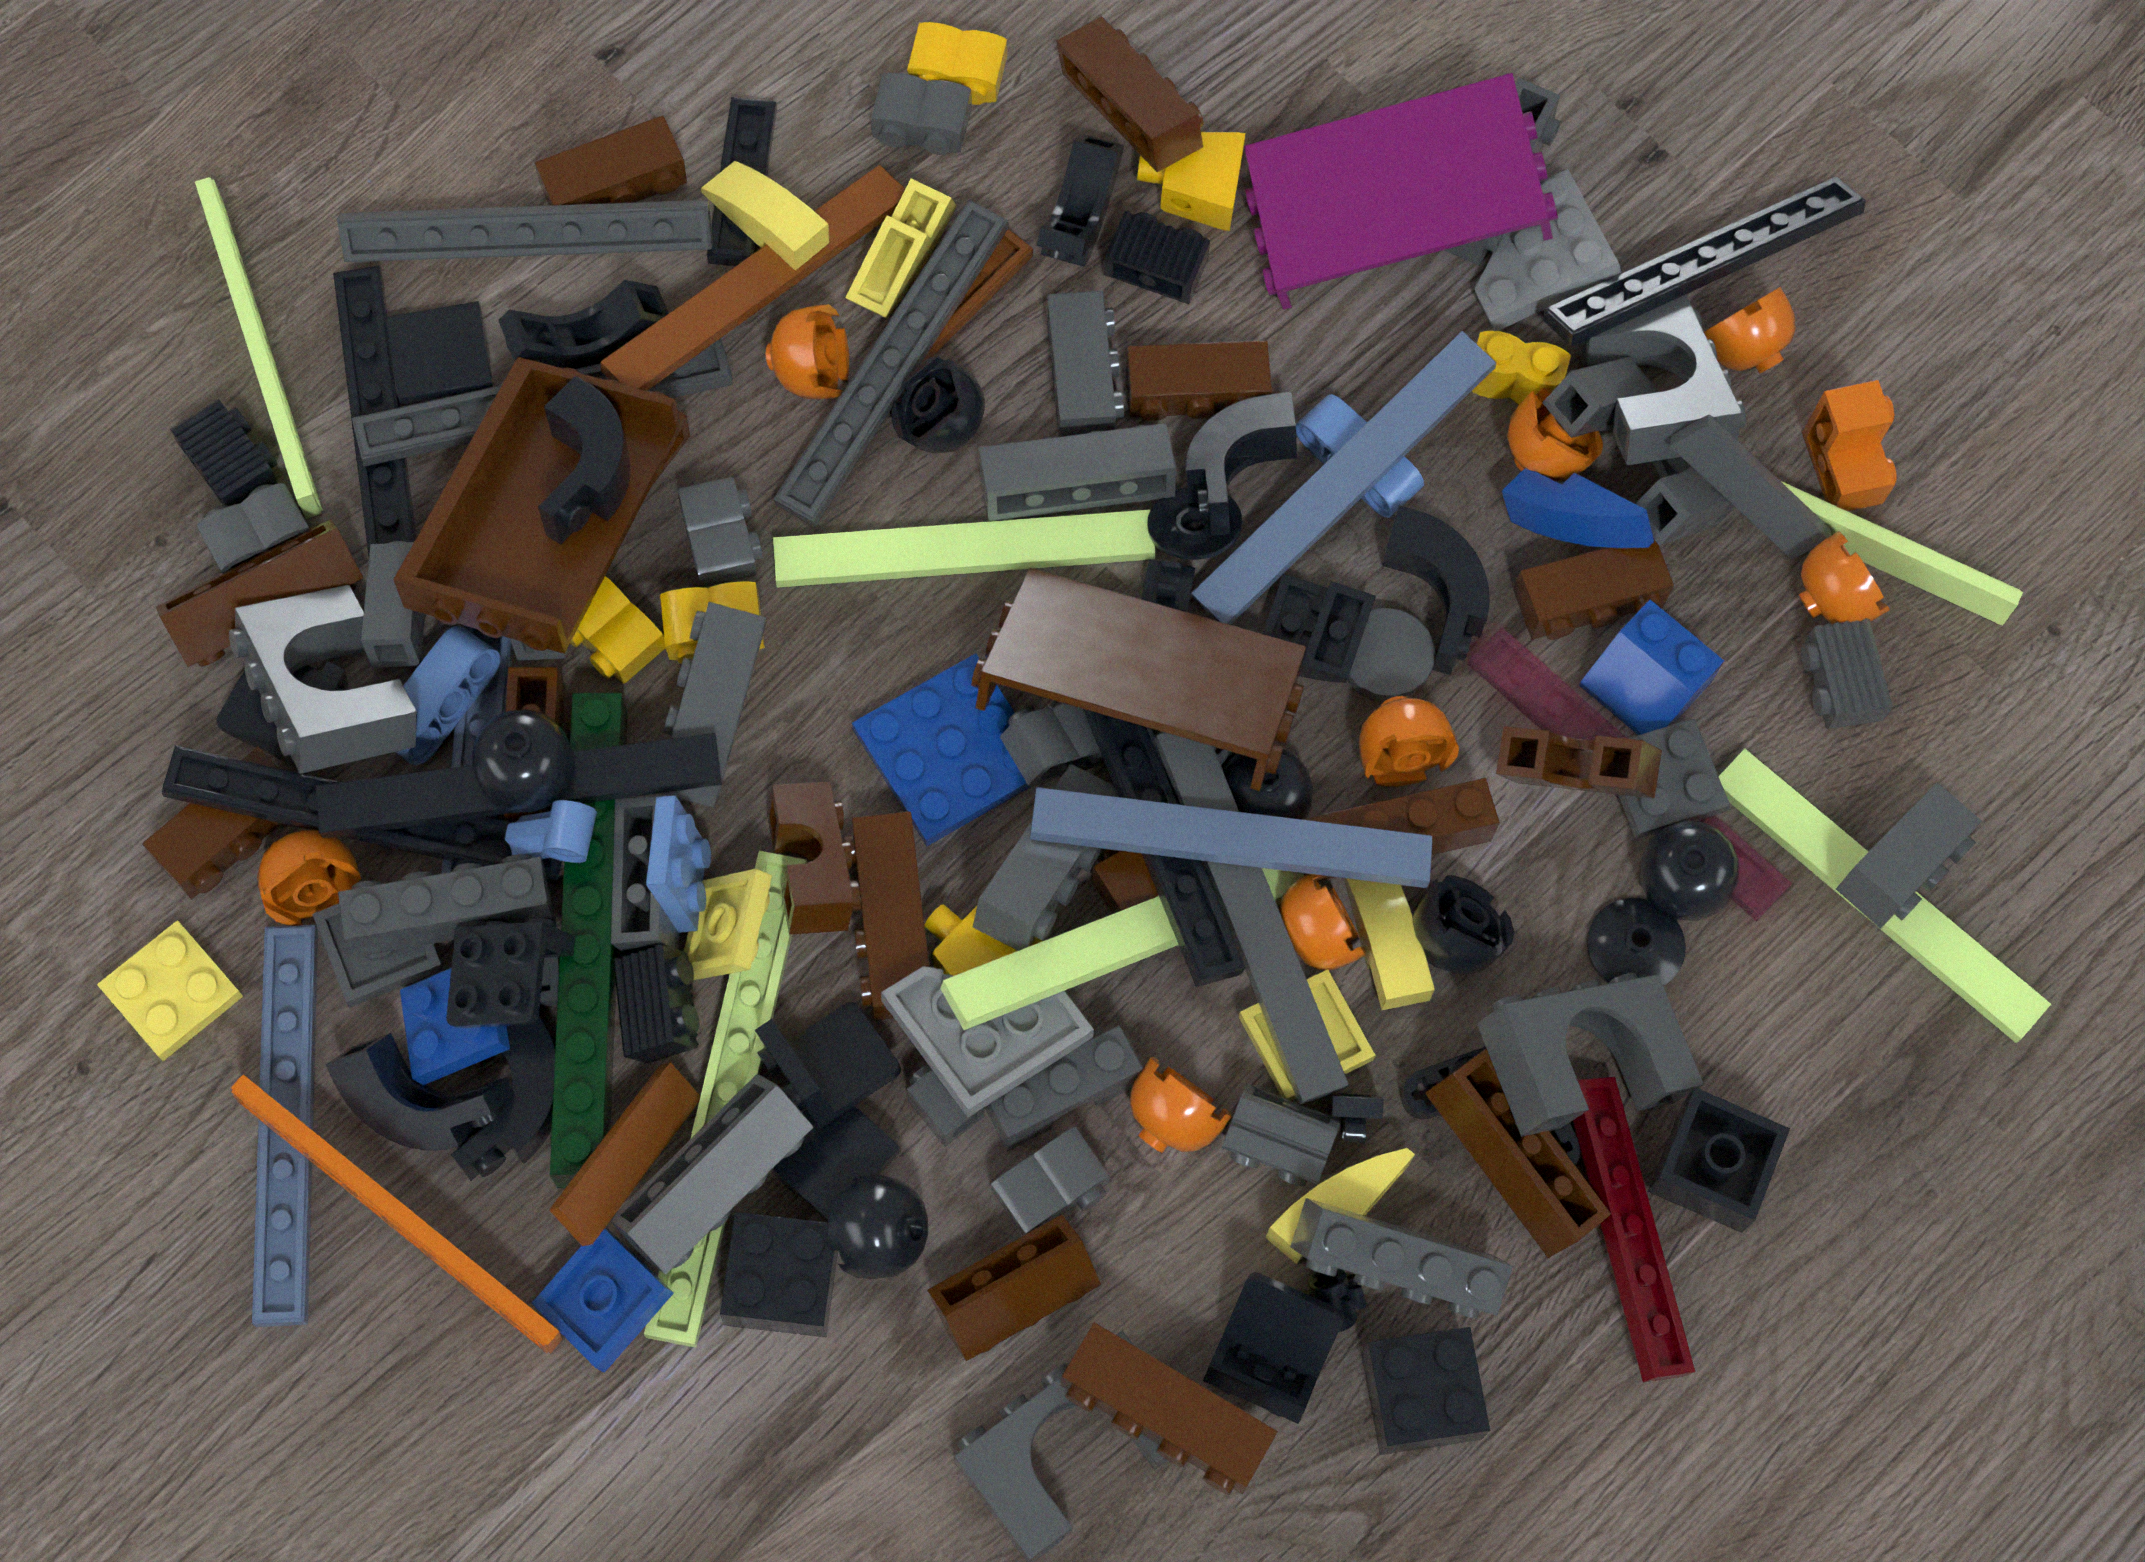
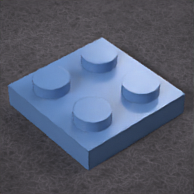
M676 795L656 797L646 885L678 932L698 931L699 912H703L706 907V891L702 880L704 868H709L711 863L710 845L707 839L702 838L695 827L692 815L686 813Z

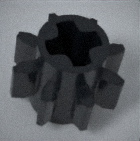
M1339 1268L1336 1276L1315 1272L1308 1280L1310 1290L1301 1292L1337 1307L1343 1312L1344 1320L1339 1332L1351 1328L1357 1321L1356 1310L1367 1308L1362 1285H1358L1357 1282L1353 1281L1355 1274L1346 1276L1345 1271Z

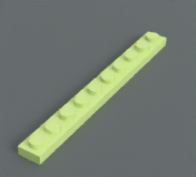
M759 851L755 869L772 875L768 892L770 902L762 917L757 938L759 948L754 961L751 963L750 970L729 974L691 1138L756 1074L760 1075L763 1062L757 1052L765 1046L755 1032V1029L770 1019L773 1020L792 935H789L782 900L786 867L792 864L808 863L806 859ZM725 1223L716 1230L709 1231L694 1246L692 1255L681 1266L672 1268L666 1275L659 1271L658 1277L674 1294L646 1325L644 1331L646 1338L697 1347Z

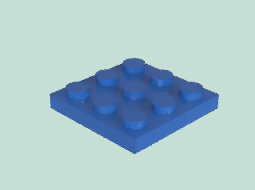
M976 653L852 722V730L904 812L911 811L912 824L926 847L1032 787L1028 786L1000 739V736L1010 726L1008 720L1015 712L999 687L996 685L985 711L975 708L979 688L972 687L971 682L979 660Z

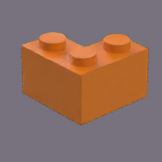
M1879 380L1824 391L1802 431L1825 501L1846 511L1883 504L1896 483L1895 465L1891 458H1886L1881 444L1882 439L1894 421V408L1891 399L1887 395L1884 396Z

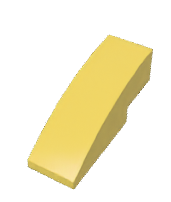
M734 161L701 188L702 194L757 245L762 248L767 244L795 271L829 244V225L824 219L787 189L744 164Z
M911 178L892 217L886 216L845 298L888 319L919 275L957 207L953 199Z
M1344 878L1360 943L1366 950V956H1364L1367 969H1371L1381 1011L1430 1001L1435 989L1424 950L1415 936L1412 922L1413 916L1402 886Z
M1408 1148L1378 1155L1346 1168L1318 1184L1292 1204L1270 1226L1266 1239L1297 1265L1304 1256L1290 1246L1306 1198L1366 1216L1407 1169L1415 1154Z

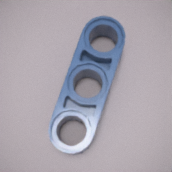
M1328 394L1296 423V435L1301 443L1325 464L1367 422L1339 397ZM1404 456L1361 499L1379 515L1390 518L1398 510L1399 505L1403 506L1423 488L1424 480L1418 469Z
M454 626L447 630L403 685L417 711L416 747L395 753L412 765H420L429 760L494 677L500 664L498 651L465 627Z

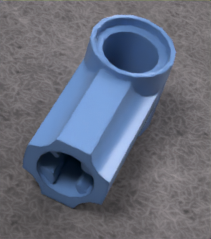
M557 800L553 802L549 812L521 816L517 822L508 824L505 841L510 845L512 855L527 854L532 856V858H553L564 862L582 863L587 859L597 811L579 802Z

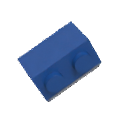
M1649 600L1620 630L1581 680L1579 686L1637 735H1641L1673 725L1712 683L1724 660L1658 605Z

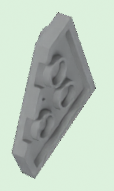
M1568 169L1540 181L1543 194L1552 192L1558 219L1550 221L1553 239L1543 240L1540 225L1504 234L1496 252H1493L1474 289L1493 331H1499L1544 310V308L1622 274L1617 258Z
M923 966L881 992L883 1004L967 1117H970L1093 1038L1094 1029L1065 991L967 1030H963L940 989L943 980L953 977L952 975L943 974L944 970Z

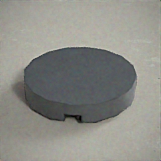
M1378 608L1371 610L1348 677L1349 684L1356 692L1376 701H1385L1395 696H1408L1413 692L1416 693L1424 687L1434 666L1435 646L1430 632L1416 617L1400 609Z

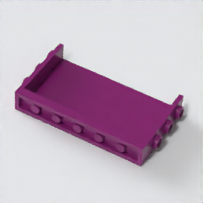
M1513 73L1244 146L1253 187L1245 189L1251 215L1259 214L1262 227L1254 228V234L1260 255L1268 254L1270 267L1263 269L1269 296L1277 294L1283 310L1292 308L1288 291L1540 225L1544 241L1553 239L1550 221L1558 219L1552 192L1545 194L1542 192L1540 181L1548 179L1542 151L1532 152L1530 141L1538 139L1532 112L1522 113Z

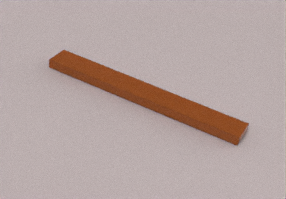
M878 165L814 211L829 225V244L796 271L766 244L602 360L601 372L608 379L617 380L626 386L648 391L884 222L887 215L891 217L905 188L881 165Z

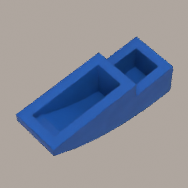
M1525 468L1502 490L1510 521L1534 533L1564 542L1594 547L1648 548L1654 542L1646 509L1576 473H1573L1561 485L1536 471H1530Z

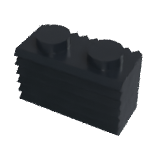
M1124 211L1105 255L1104 275L1190 305L1208 261L1210 240L1203 238L1198 231L1192 228L1182 227L1175 229L1173 226H1166L1151 214L1144 212L1132 214L1130 211Z
M217 399L170 429L181 450L223 505L232 506L240 504L257 487L266 484H278L272 468L278 465L275 458L262 441L254 445L246 434L252 430L236 407L228 411L220 399Z
M655 945L654 948H647L638 953H631L630 956H622V958L613 960L623 1056L625 1058L650 1063L698 1047L699 1043L696 1037L700 1022L698 1013L691 1001L693 995L690 991L692 988L691 983L694 979V971L686 952L664 945Z

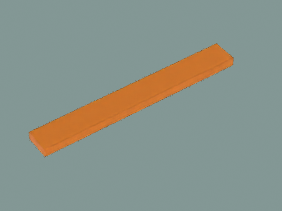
M244 1074L231 1087L232 1094L239 1104L545 1353L549 1352L551 1354L563 1340L558 1329Z

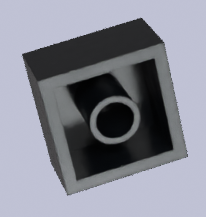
M1695 1087L1682 1102L1647 1192L1742 1233L1756 1220L1790 1128Z
M735 1212L720 1316L724 1326L826 1338L838 1251L831 1250L828 1223Z
M1471 1327L1370 1341L1362 1350L1361 1355L1380 1455L1482 1440L1491 1431Z

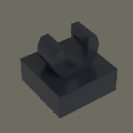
M1149 560L1141 599L1188 613L1195 568L1181 565L1182 563Z
M1335 1092L1328 1097V1113L1331 1116L1343 1117L1342 1139L1345 1142L1365 1143L1366 1118L1383 1119L1384 1099L1379 1095Z

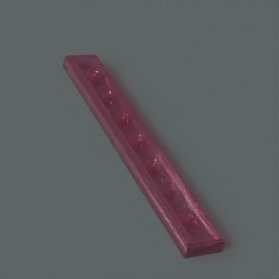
M1504 628L1497 631L1470 658L1468 665L1541 730L1583 740H1595V736L1628 739ZM1715 815L1698 820L1697 822H1704L1719 829L1732 842L1739 859V882L1731 899L1757 922L1788 890L1792 883Z

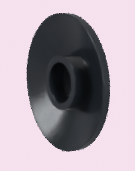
M1184 487L1175 490V497L1162 498L1154 504L1148 515V533L1152 542L1161 551L1170 556L1186 560L1206 559L1224 552L1238 539L1242 530L1241 510L1235 500L1227 495L1230 534L1211 536L1209 517L1200 518L1198 502L1189 503L1188 489Z
M1625 898L1607 905L1597 914L1589 928L1587 951L1595 971L1607 983L1621 975L1636 973L1637 978L1659 975L1664 987L1674 979L1681 969L1685 958L1686 943L1678 921L1668 916V913L1660 910L1647 899ZM1632 934H1643L1648 940V945L1645 947L1636 946L1632 941Z

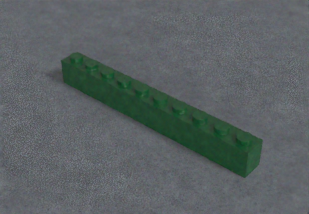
M572 693L570 745L573 752L626 745L628 713L622 693ZM615 799L584 803L597 811L587 859L582 863L564 862L561 930L575 936L574 955L560 957L550 1155V1176L557 1188H566L611 1129L616 982L613 960L618 958V948L611 944Z

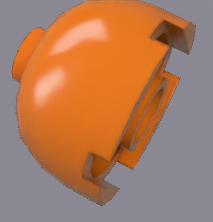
M1779 287L1704 331L1707 339H1712L1715 344L1718 363L1727 369L1743 371L1755 366L1759 374L1784 360L1780 351L1792 342L1796 330L1795 315L1790 302L1782 288Z
M829 304L809 306L791 311L785 315L776 326L772 334L771 343H768L766 347V362L769 369L774 371L777 379L786 390L803 399H828L841 396L844 390L837 389L838 380H848L849 347L845 328L836 329L831 317L839 316V314Z
M1541 388L1537 394H1534L1533 390L1518 405L1509 423L1507 438L1511 452L1515 457V464L1520 471L1527 468L1555 482L1566 481L1573 473L1580 474L1602 454L1603 441L1600 432L1595 431L1571 438L1543 404V401L1553 390Z
M1840 531L1828 537L1810 551L1803 562L1801 579L1806 590L1798 594L1813 619L1821 614L1830 624L1843 623L1845 621H1862L1865 618L1870 619L1871 622L1890 609L1888 605L1880 601L1884 596L1856 552L1850 555L1843 545L1848 540Z
M1395 696L1385 700L1363 723L1359 737V754L1364 773L1368 779L1370 775H1373L1376 784L1381 786L1400 787L1427 780L1426 770L1439 765L1440 771H1444L1456 760L1459 752L1455 732L1445 714L1433 703L1405 696Z
M319 830L294 832L274 842L264 853L257 873L258 888L266 914L276 922L289 926L303 925L301 919H308L313 917L312 914L339 904L338 892L352 890L351 887L361 879L356 860L350 849L336 837L322 838Z
M1306 874L1289 886L1282 896L1279 906L1280 915L1295 952L1305 964L1318 970H1335L1366 956L1364 946L1354 949L1351 941L1358 938L1359 934L1335 889L1331 888L1328 890L1326 886L1321 887L1318 882L1327 876Z
M1150 1057L1143 1067V1071L1138 1074L1130 1095L1132 1115L1143 1127L1138 1136L1161 1153L1168 1146L1181 1152L1198 1151L1211 1144L1232 1119V1114L1223 1108L1220 1114L1217 1115L1214 1112L1216 1107L1211 1104L1214 1099L1169 1066L1161 1074L1157 1071L1159 1060Z

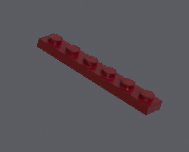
M1606 1077L1577 1080L1589 1110L1575 1118L1573 1122L1590 1186L1611 1213L1600 1224L1642 1381L1644 1383L1679 1378L1695 1373L1616 1078Z

